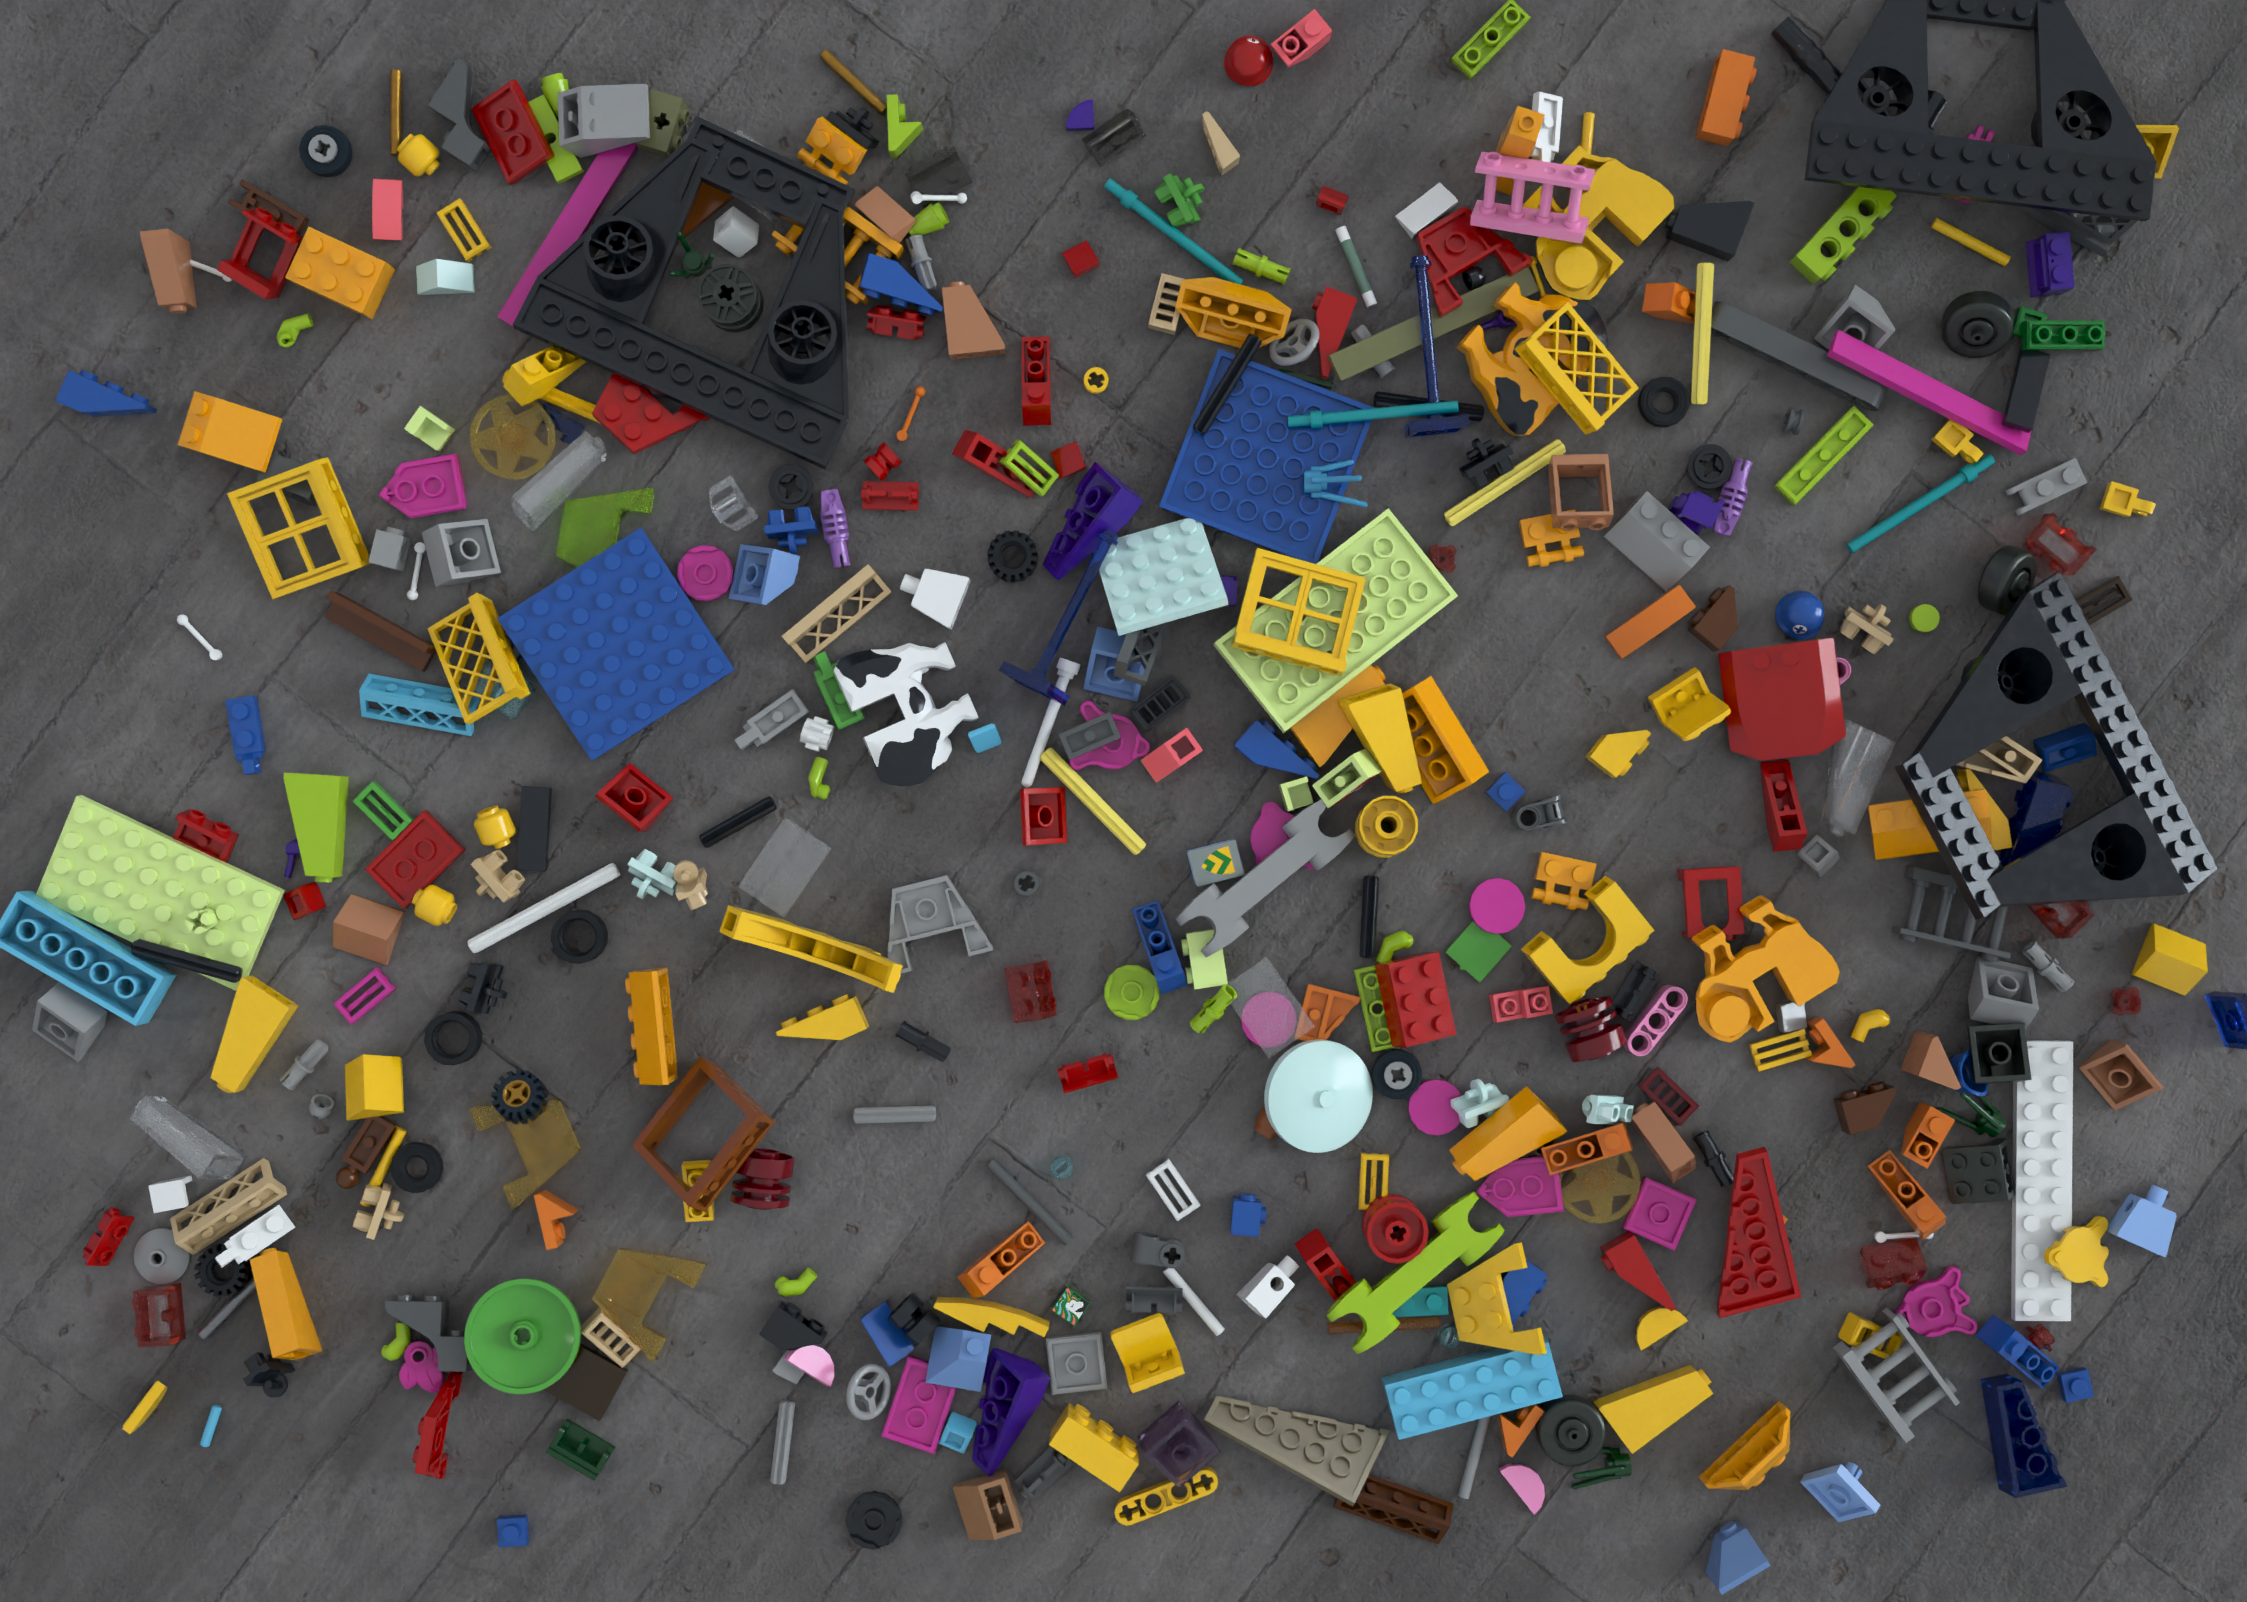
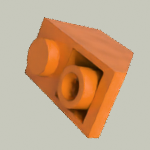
M1676 282L1646 284L1642 312L1658 319L1694 324L1696 292Z
M1919 1102L1906 1125L1901 1154L1928 1169L1955 1119L1930 1105Z

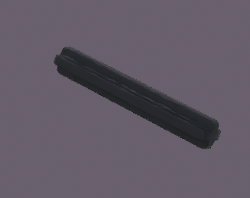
M1249 334L1195 421L1193 429L1202 435L1208 432L1261 345L1262 340L1256 335Z
M1378 391L1374 395L1373 405L1374 407L1381 408L1447 401ZM1458 402L1459 412L1431 415L1481 421L1484 416V407L1482 405Z
M141 939L134 941L132 944L131 953L139 957L233 983L240 981L243 969L235 965Z

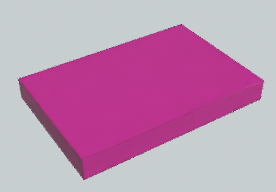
M908 1355L881 1437L934 1454L956 1388L925 1383L929 1361Z

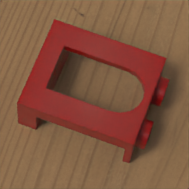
M262 208L243 210L242 214L248 217L247 223L231 259L221 260L217 271L264 299L279 298L287 280L285 276L303 237L296 233V228L287 223L275 221L272 219L273 215ZM265 228L285 240L284 249L270 280L247 267Z
M1740 866L1678 869V881L1683 883L1686 932H1682L1683 937L1691 938V942H1693L1692 937L1706 929L1701 920L1699 881L1726 879L1728 922L1721 929L1726 936V940H1736L1737 934H1745L1744 918L1739 910L1743 906Z

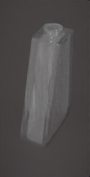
M584 431L511 497L514 516L535 534L606 460L605 443L597 435L591 436L587 431Z
M1844 719L1846 737L1833 744L1831 748L1821 823L1829 826V832L1840 837H1844L1845 834L1855 835L1896 744L1895 741Z
M146 1095L136 1105V1110L130 1117L136 1125L199 1179H232L248 1157L164 1097Z

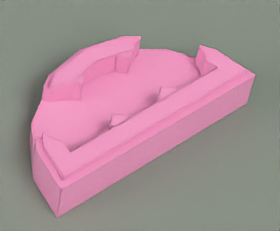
M815 1345L799 1347L791 1350L784 1358L786 1362L822 1384L831 1387L834 1379V1364L830 1355L823 1348Z
M1510 1463L1498 1468L1535 1515L1542 1507L1545 1498L1544 1484L1538 1473L1530 1466Z

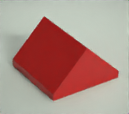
M631 763L622 769L595 796L639 832H647L673 799L670 794Z
M1065 787L1020 789L1023 845L1067 843Z

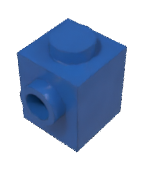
M1239 1193V1197L1233 1196L1230 1234L1259 1237L1260 1224H1265L1266 1207H1262L1261 1199H1257L1256 1194Z

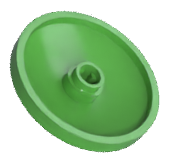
M533 1278L509 1280L486 1292L470 1312L464 1333L467 1358L476 1374L489 1386L510 1394L534 1393L554 1384L572 1366L581 1342L580 1320L573 1303L556 1286Z

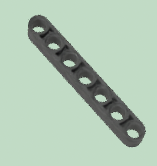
M1716 301L1712 308L1711 335L1870 411L1878 410L1888 387L1828 357L1827 351L1730 304Z

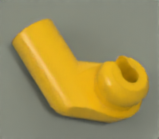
M1880 1009L1862 1013L1858 1017L1850 1037L1864 1043L1869 1029L1880 1026L1883 1028L1889 1024V1015Z

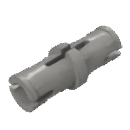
M2036 940L2028 943L2022 949L2021 953L2038 969L2037 972L2041 976H2045L2060 993L2067 991L2073 986L2075 981L2058 965L2059 961L2047 954Z

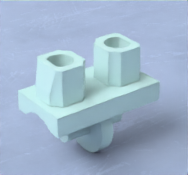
M644 849L636 859L632 857L628 863V872L637 876L631 883L639 888L637 897L643 899L647 893L657 897L660 890L673 896L676 891V880L673 875L676 865L667 862L661 872L654 870L652 867L657 861V856L647 849Z
M1475 1079L1470 1083L1471 1090L1466 1091L1465 1095L1450 1100L1451 1107L1458 1113L1460 1122L1466 1128H1471L1478 1124V1115L1483 1114L1487 1118L1509 1101V1097L1501 1094L1496 1085L1491 1083L1484 1085L1480 1079Z
M1591 1094L1584 1099L1582 1104L1583 1113L1587 1117L1586 1122L1591 1124L1618 1125L1620 1121L1631 1122L1634 1107L1624 1104V1097L1617 1095Z

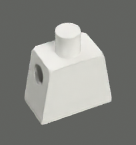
M925 569L921 579L905 574L900 590L914 595L911 602L913 608L952 630L971 580L965 576Z
M1288 1255L1277 1266L1267 1263L1236 1295L1257 1315L1266 1319L1294 1287L1295 1284L1289 1277L1299 1266ZM1275 1277L1276 1284L1271 1288V1280Z

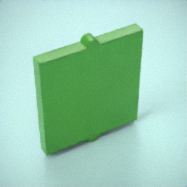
M1472 920L1445 953L1460 965V970H1466L1480 983L1512 946L1499 934L1484 932Z

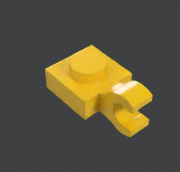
M1950 419L1931 439L1952 458L1959 452L1961 457L1971 465L1974 462L1976 463L1984 454L1979 448L1969 442L1974 434L1966 427Z
M2111 481L2107 484L2099 509L2125 518L2130 517L2132 512L2146 517L2147 514L2152 515L2155 503L2137 498L2139 489Z

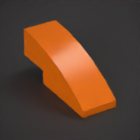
M1681 585L1674 586L1653 603L1647 605L1606 635L1605 638L1618 656L1623 659L1691 612L1696 606Z

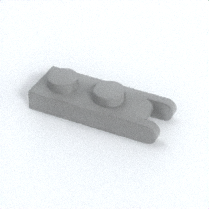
M2073 458L2005 490L2008 496L2018 491L2024 506L2015 510L2018 516L2086 484L2087 481L2077 459Z

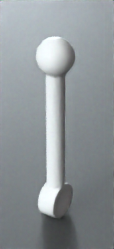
M914 191L910 196L914 204H919L922 201H957L960 204H964L967 201L965 193H959L958 195H921L920 192Z
M190 260L191 266L218 275L226 282L232 281L231 278L217 271V269Z
M421 542L416 543L414 546L417 555L411 589L407 592L409 600H416L418 597L416 589L422 554L426 552L425 544Z
M181 614L177 617L178 624L184 625L210 652L209 656L212 660H220L222 658V652L214 649L188 622L186 615Z
M1877 1231L1874 1234V1239L1879 1243L1885 1242L1886 1239L1919 1237L1916 1232L1885 1234L1882 1231ZM1932 1233L1925 1239H1931L1934 1233Z

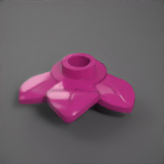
M421 1340L410 1343L405 1349V1363L399 1372L401 1384L407 1390L418 1383L425 1391L438 1393L442 1386L443 1374L442 1371H438L436 1348ZM416 1351L423 1352L424 1357L421 1360H416L413 1357Z

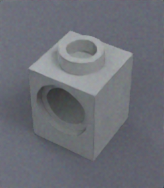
M387 527L386 532L376 529L368 562L404 572L412 539L404 537V531Z

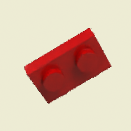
M188 809L177 814L175 820L179 821L173 839L223 862H228L239 834L231 831V827L227 824L211 821L199 810Z

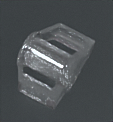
M731 474L709 487V507L720 524L739 531L759 518ZM731 485L734 491L713 504L712 496ZM743 508H746L748 511L747 515L733 524L724 521Z

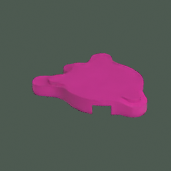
M1085 701L1080 706V712L1087 722L1106 714L1101 712L1091 701ZM1111 714L1121 738L1070 760V766L1074 770H1080L1090 765H1097L1105 769H1120L1129 765L1135 759L1146 756L1150 751V744L1140 735L1131 720L1118 714Z
M1267 802L1262 806L1261 815L1254 824L1250 834L1251 848L1256 858L1255 866L1289 839L1281 827L1294 816L1281 810L1275 802ZM1309 861L1303 865L1308 869H1314Z
M1955 1266L1946 1267L1943 1273L1935 1279L1923 1280L1911 1286L1905 1293L1901 1305L1894 1312V1314L1899 1312L1910 1325L1909 1328L1926 1337L1942 1336L1951 1331H1960L1972 1335L1977 1331L1978 1327L1975 1320L1961 1312V1308L1969 1304L1970 1297L1959 1287L1962 1275L1961 1271Z

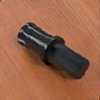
M906 1021L902 1023L895 1035L917 1048L916 1051L922 1050L941 1062L946 1060L951 1050L949 1046L929 1036L930 1032L924 1033Z

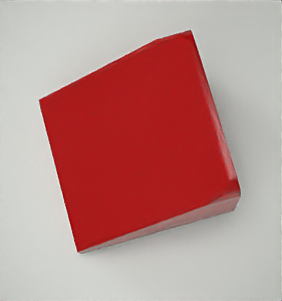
M1323 186L1315 205L1342 215L1348 195Z
M1087 240L1062 253L1074 278L1099 267V260Z
M1077 441L1050 452L1059 474V479L1086 470Z
M316 882L300 886L283 895L294 921L326 907Z

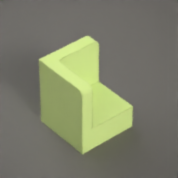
M422 406L417 409L404 428L437 451L443 448L455 431L453 427Z
M1307 776L1278 785L1286 811H1292L1314 803L1307 783L1309 782Z

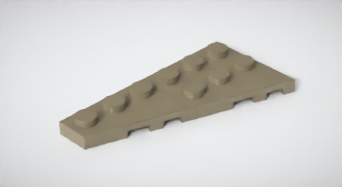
M1216 1396L1203 1421V1424L1351 1506L1355 1504L1390 1431L1381 1428L1379 1430L1367 1428L1365 1425L1356 1423L1352 1425L1337 1422L1336 1419L1293 1411V1413L1281 1411L1271 1406L1266 1408L1251 1405L1250 1402Z

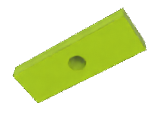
M1508 0L1451 58V61L1471 80L1531 17L1514 0ZM1487 35H1492V36H1494V37H1495V40H1494V41L1489 40V39L1487 38Z
M543 94L529 101L528 103L548 143L552 137H556L555 142L549 144L555 156L547 161L557 183L561 184L583 173L584 170L576 155L559 146V121L545 95Z
M1375 965L1353 969L1359 997H1361L1360 1002L1371 1051L1375 1052L1393 1048ZM1376 1003L1381 1004V1010L1378 1013L1372 1011V1006Z

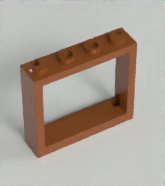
M700 1056L631 1146L689 1207L706 1212L775 1121L717 1063ZM711 1078L747 1116L690 1188L655 1150Z

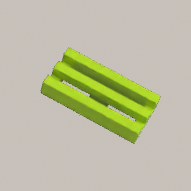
M1016 439L1013 443V448H1009L1006 452V457H1002L999 462L1038 496L1043 497L1059 474L1022 441ZM1019 450L1050 476L1048 480L1017 454ZM1014 459L1043 486L1040 488L1011 461Z

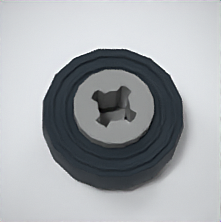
M328 125L315 126L308 130L302 137L299 146L300 158L306 168L314 174L323 177H334L344 172L350 165L353 155L351 143L346 135L336 127Z
M1391 1049L1383 1052L1375 1060L1372 1067V1080L1375 1088L1383 1096L1401 1100L1411 1096L1418 1090L1422 1081V1069L1419 1061L1411 1053L1402 1049Z

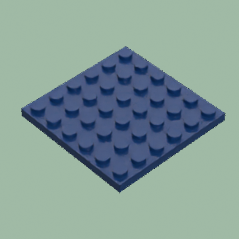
M1218 349L1159 508L1185 518L1194 519L1206 526L1285 556L1317 564L1341 502L1324 498H1311V493H1304V470H1311V466H1324L1353 460V465L1322 472L1327 473V476L1351 475L1372 420L1323 424V427L1311 428V425L1289 427L1288 416L1310 414V411L1317 410L1327 413L1371 409L1374 407L1250 361L1208 432L1202 435L1193 429V425L1236 356L1230 352ZM1348 482L1327 483V490L1321 491L1343 496Z
M642 527L497 618L591 761H594L735 670Z

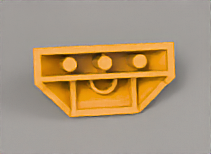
M1215 277L1182 280L1175 306L1197 337L1241 348L1249 334H1254L1262 340L1260 347L1276 339L1283 338L1292 310L1266 291Z
M1778 1401L1698 1478L1708 1489L1749 1490L1752 1486L1759 1485L1764 1480L1765 1474L1772 1467L1779 1466L1785 1460V1455L1789 1452L1790 1410Z

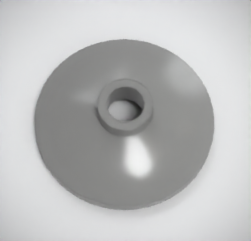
M157 1228L147 1232L139 1239L134 1250L136 1269L143 1278L155 1284H168L176 1281L187 1271L191 1260V1254L175 1244L173 1231L169 1228ZM156 1253L162 1256L161 1263L155 1260Z

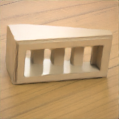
M1206 111L1202 114V127L1221 175H1224L1239 164L1240 154L1211 114Z
M1161 274L1148 329L1175 335L1180 313L1176 308L1175 312L1159 308V305L1176 306V301L1161 297L1162 293L1178 297L1179 291L1164 288L1166 282L1181 286L1183 278ZM1157 314L1172 317L1173 320L1169 322L1157 319L1156 317Z
M601 1306L581 1326V1334L621 1368L642 1349V1345ZM602 1321L603 1324L595 1332L593 1329ZM610 1328L612 1332L603 1339L601 1336ZM617 1336L621 1337L613 1347L610 1346ZM628 1343L630 1347L620 1356L617 1352Z

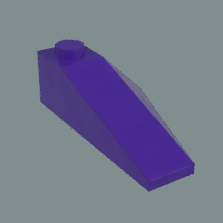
M1097 462L1092 465L1079 483L1075 492L1078 498L1073 509L1068 508L1064 516L1068 519L1064 529L1056 534L1044 560L1043 566L1057 580L1064 577L1125 526L1143 502L1129 486Z
M998 1348L992 1349L983 1378V1382L986 1383L985 1397L981 1398L979 1408L983 1409L981 1425L976 1427L972 1460L987 1476L994 1474L1035 1412L1050 1380V1376L1035 1362Z

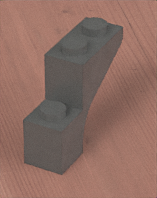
M458 58L455 64L452 63L447 68L445 79L440 87H436L432 91L428 106L436 114L455 125L453 129H449L444 135L441 148L448 155L477 173L491 152V149L473 131L471 108L474 73L464 61Z
M395 1295V1300L385 1301V1310L388 1314L431 1340L438 1355V1371L467 1372L473 1370L465 1350V1330H449V1335H447L449 1301H440L441 1295H423V1300H412L413 1295Z

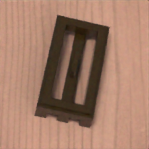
M2119 576L2111 578L2076 599L2079 606L2113 585L2117 586L2115 590L2082 608L2084 616L2120 593L2123 597L2087 618L2088 625L2133 600Z

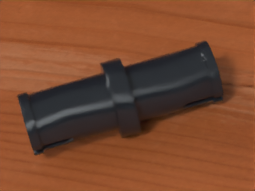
M1709 1130L1694 1136L1692 1139L1705 1158L1703 1162L1706 1167L1710 1166L1720 1183V1187L1723 1188L1731 1185L1734 1174L1724 1159L1726 1157L1725 1153L1718 1149Z

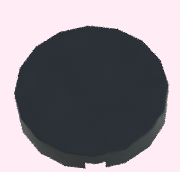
M878 1491L866 1492L855 1498L848 1509L846 1517V1527L852 1540L861 1547L872 1550L880 1549V1547L892 1543L899 1534L902 1523L901 1509L895 1499L886 1493Z

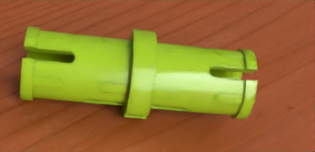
M1238 248L1232 264L1256 273L1255 276L1258 278L1263 276L1281 283V285H1285L1291 270L1289 267L1287 268L1268 260V257L1265 255L1260 257L1242 250V248Z
M1224 984L1214 997L1207 999L1203 1003L1201 1011L1190 1020L1192 1029L1197 1033L1201 1032L1203 1034L1213 1021L1220 1019L1224 1015L1226 1007L1237 998L1235 989L1230 985L1226 986Z

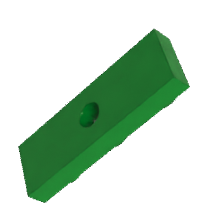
M2105 321L2022 322V350L2105 349Z

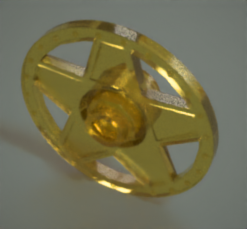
M511 394L502 395L488 401L475 415L470 429L471 448L477 461L490 473L505 479L525 478L538 472L550 459L555 446L554 425L547 411L536 401L528 403L532 408L516 416L505 403L516 400ZM491 409L494 426L478 432L482 418ZM543 420H545L548 430L547 447L534 435ZM479 449L497 451L498 470L486 462ZM522 456L539 460L529 469L514 473Z
M1629 1152L1622 1153L1621 1155L1630 1165L1633 1179L1617 1172L1620 1154L1573 1168L1572 1170L1576 1178L1565 1188L1562 1187L1563 1172H1560L1561 1192L1565 1208L1577 1218L1590 1223H1608L1624 1216L1636 1202L1640 1190L1639 1170ZM1631 1195L1624 1207L1611 1215L1613 1196ZM1588 1199L1595 1217L1581 1213L1570 1203Z

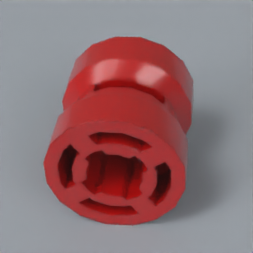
M884 442L877 447V452L874 455H868L863 460L881 481L888 476V471L891 468H897L902 463Z

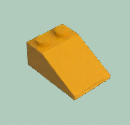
M194 391L178 445L266 473L282 419Z

